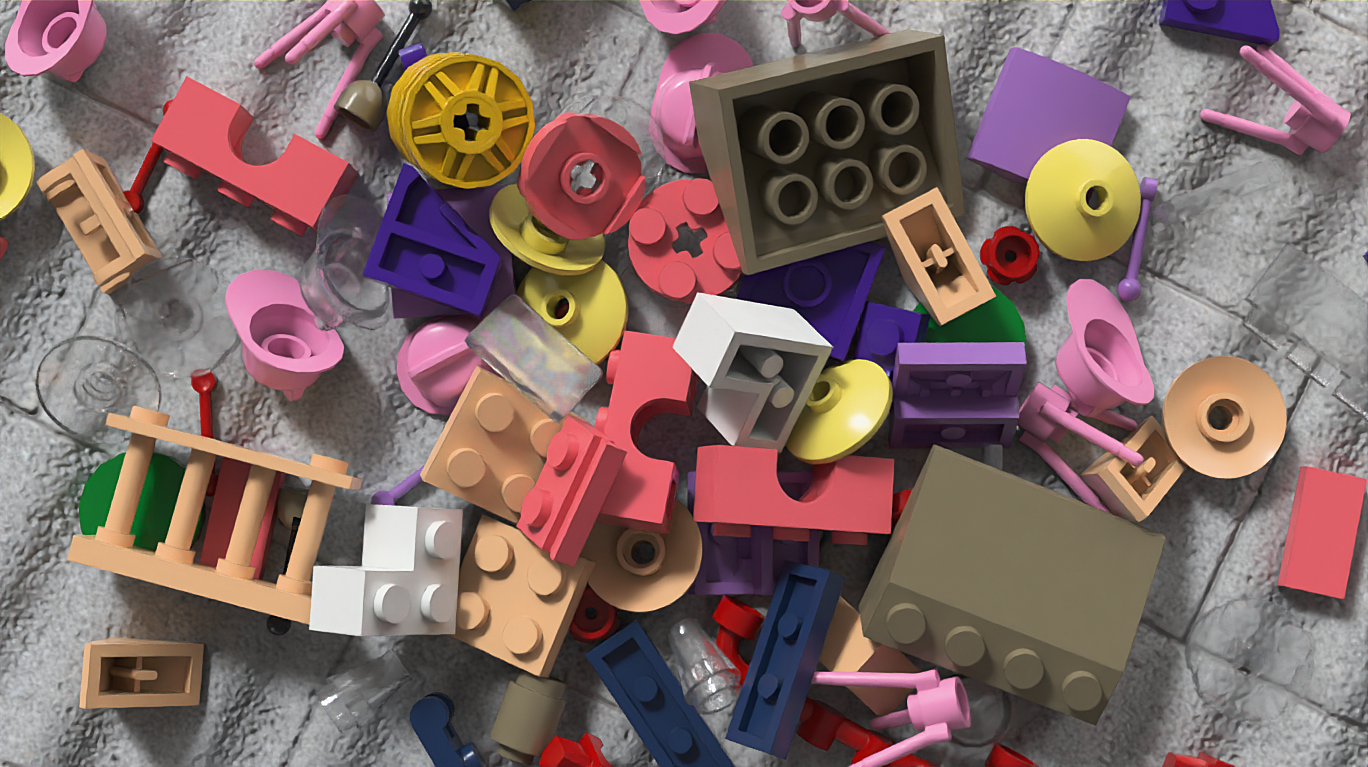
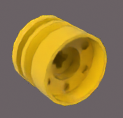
M459 52L432 54L409 66L393 86L387 108L390 138L402 158L421 173L441 183L464 189L491 186L513 173L521 163L535 130L532 99L521 79L499 61L475 54ZM468 110V112L478 116L477 126L467 127L464 133V130L454 127L453 120L455 115H463Z

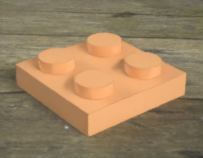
M476 365L420 476L424 482L518 524L521 518L523 500L528 492L534 489L547 461L548 446L552 438L560 432L567 415L586 422L588 421Z
M482 514L459 569L455 634L447 635L538 677L548 678L596 562L580 555L574 567L553 561L549 557L550 552L541 550L520 529Z

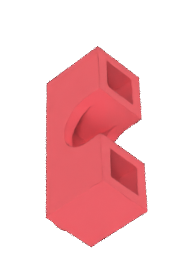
M186 76L151 139L152 142L168 152L163 163L194 180H197L201 171L221 181L216 191L246 208L251 207L254 199L274 209L270 220L303 237L307 228L325 236L359 173L349 162L296 134L292 137L284 153L276 161L262 166L247 164L242 153V143L254 117L240 104Z
M625 330L621 349L615 348L610 353L606 382L613 385L609 408L600 407L595 428L613 440L615 446L625 449L627 454L597 516V523L669 535L680 474L674 462L653 459L642 454L638 450V438L643 426L657 415L674 413L692 416L699 376L672 348L676 338Z
M711 445L697 448L693 522L714 523L713 536L751 538V526L773 527V540L810 542V530L831 531L830 543L868 546V534H891L895 459L848 455L830 463L813 464V476L809 489L800 499L793 500L782 490L777 479L778 450L727 445Z

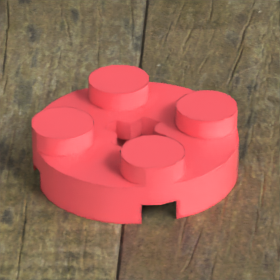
M566 112L541 128L530 141L522 159L521 171L517 178V187L520 194L525 198L532 215L543 226L556 234L572 240H587L584 237H595L601 233L608 235L623 227L631 219L641 203L645 191V176L641 174V161L638 155L642 156L634 137L618 123L595 114ZM587 160H591L594 165L590 170V174L596 179L594 186L591 189L580 186L574 192L571 188L573 178L570 174L572 169L576 165L583 166Z
M698 178L695 180L682 179L666 183L648 194L641 201L637 211L630 219L628 240L630 261L640 281L651 292L672 301L692 304L697 292L721 296L738 281L742 269L712 181ZM688 226L692 232L701 230L705 234L706 238L700 242L702 254L692 258L688 251L675 252L672 244L676 243L679 239L678 229Z

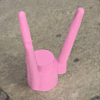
M328 0L318 11L270 46L268 50L254 61L256 68L263 69L276 58L290 50L285 56V61L287 64L293 65L329 33L346 47H349L355 40L359 43L315 130V136L318 139L326 137L339 114L333 106L341 92L350 83L356 81L371 50L384 37L375 26L382 20L385 14L374 0Z
M787 0L789 3L781 11L782 17L787 21L790 45L795 48L801 45L802 32L800 20L802 18L808 21L821 22L828 20L838 13L874 37L891 33L884 26L852 5L848 0Z
M1265 44L1258 45L1256 51L1250 46H1243L1240 49V55L1252 64L1255 69L1295 99L1283 120L1286 125L1291 127L1289 133L1209 109H1204L1200 113L1201 119L1227 129L1283 145L1299 156L1304 153L1308 146L1319 153L1328 151L1344 132L1349 123L1351 113L1336 104L1332 98L1317 90Z
M1038 382L1019 410L1017 426L1024 430L1019 441L1036 451L1085 504L1113 514L1045 442L1046 439L1049 438L1058 444L1069 429L1135 466H1140L1143 463V457L1119 441L1076 418L1078 410L1068 392L1055 384L1050 389L1041 382ZM1104 410L1092 417L1128 431H1133L1137 428L1135 420L1112 410Z
M936 669L916 674L840 671L814 672L811 684L916 688L918 691L908 694L907 710L873 718L870 721V727L873 730H880L912 723L916 731H925L864 758L862 761L849 767H882L926 746L951 741V731L969 728L971 725L969 701L962 681L959 677L940 680Z

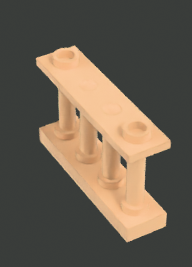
M133 406L130 417L108 413L105 425L130 431L132 434L105 527L98 526L96 535H73L67 560L310 625L312 581L310 580L336 486L360 491L363 478L347 475L349 462L313 453L310 464L200 436L167 427L170 415L142 407ZM157 439L192 449L165 543L158 542L156 551L134 546L136 535L130 533L155 443ZM216 455L251 463L252 465L226 558H219L217 566L212 567L194 562L196 551L190 549ZM276 470L312 480L286 575L279 574L277 584L254 578L256 567L250 565Z

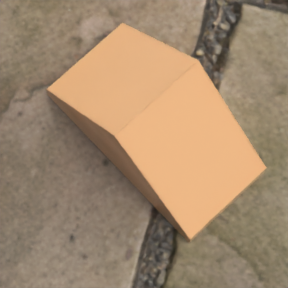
M937 187L882 215L881 219L903 281L939 326L996 297Z
M1152 415L1119 441L1143 457L1144 461L1140 466H1135L1107 451L1079 474L1080 478L1099 497L1100 501L1113 515L1131 522H1140L1147 518L1188 467L1172 451L1167 442L1164 429Z
M839 596L819 657V661L830 672L910 674L921 672L901 651L863 637L860 613ZM846 686L879 717L892 713L914 689Z
M118 637L85 643L79 707L99 709L199 705L204 644Z

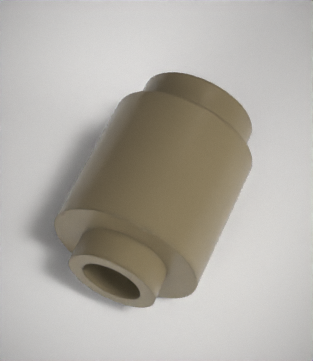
M520 668L517 679L509 680L489 735L491 739L500 743L497 749L499 755L527 765H532L534 756H542V752L556 735L568 702L563 697L567 687L566 682L550 675L548 678L538 677Z

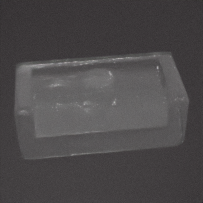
M515 294L504 299L464 340L468 347L558 424L582 402L603 375L600 367Z

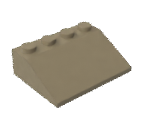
M906 29L689 82L698 142L742 272L746 275L887 237L881 219L882 215L936 187L954 218L965 215L944 35Z
M934 444L859 604L863 637L1096 726L1124 673L1166 538L1164 534Z

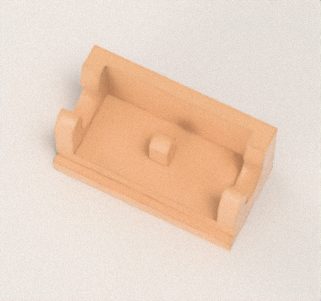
M81 149L73 154L72 158L49 171L36 182L41 192L54 206L94 273L92 276L94 281L104 294H111L165 260L140 217L133 211L123 194L122 187L104 158Z

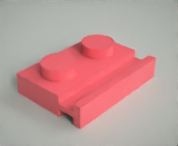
M567 415L560 432L552 438L548 446L547 461L534 489L530 490L523 500L521 518L516 527L541 550L550 552L549 557L553 561L574 567L627 451L615 446L613 440L590 423Z

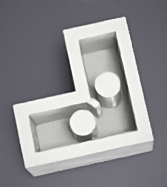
M697 292L672 348L706 383L707 386L697 408L731 446L776 449L781 453L833 346L794 309Z
M366 504L362 566L313 567L309 630L355 636L455 634L463 509Z

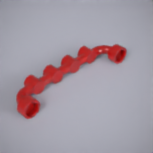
M723 595L712 615V618L721 625L715 641L716 661L724 676L742 689L750 665L742 659L739 645L742 637L755 641L766 617L746 603L729 595ZM806 697L799 718L801 724L796 733L813 746L829 751L834 740L856 751L851 760L853 765L864 758L897 744L883 734L866 729L851 721L830 705ZM995 742L984 762L985 767H1039L1026 756L998 742ZM911 753L882 767L941 766L930 760L921 759Z

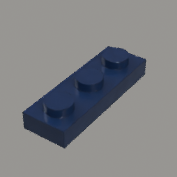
M787 560L784 561L725 737L726 740L786 760L845 577L830 570Z
M637 619L585 654L659 767H736Z

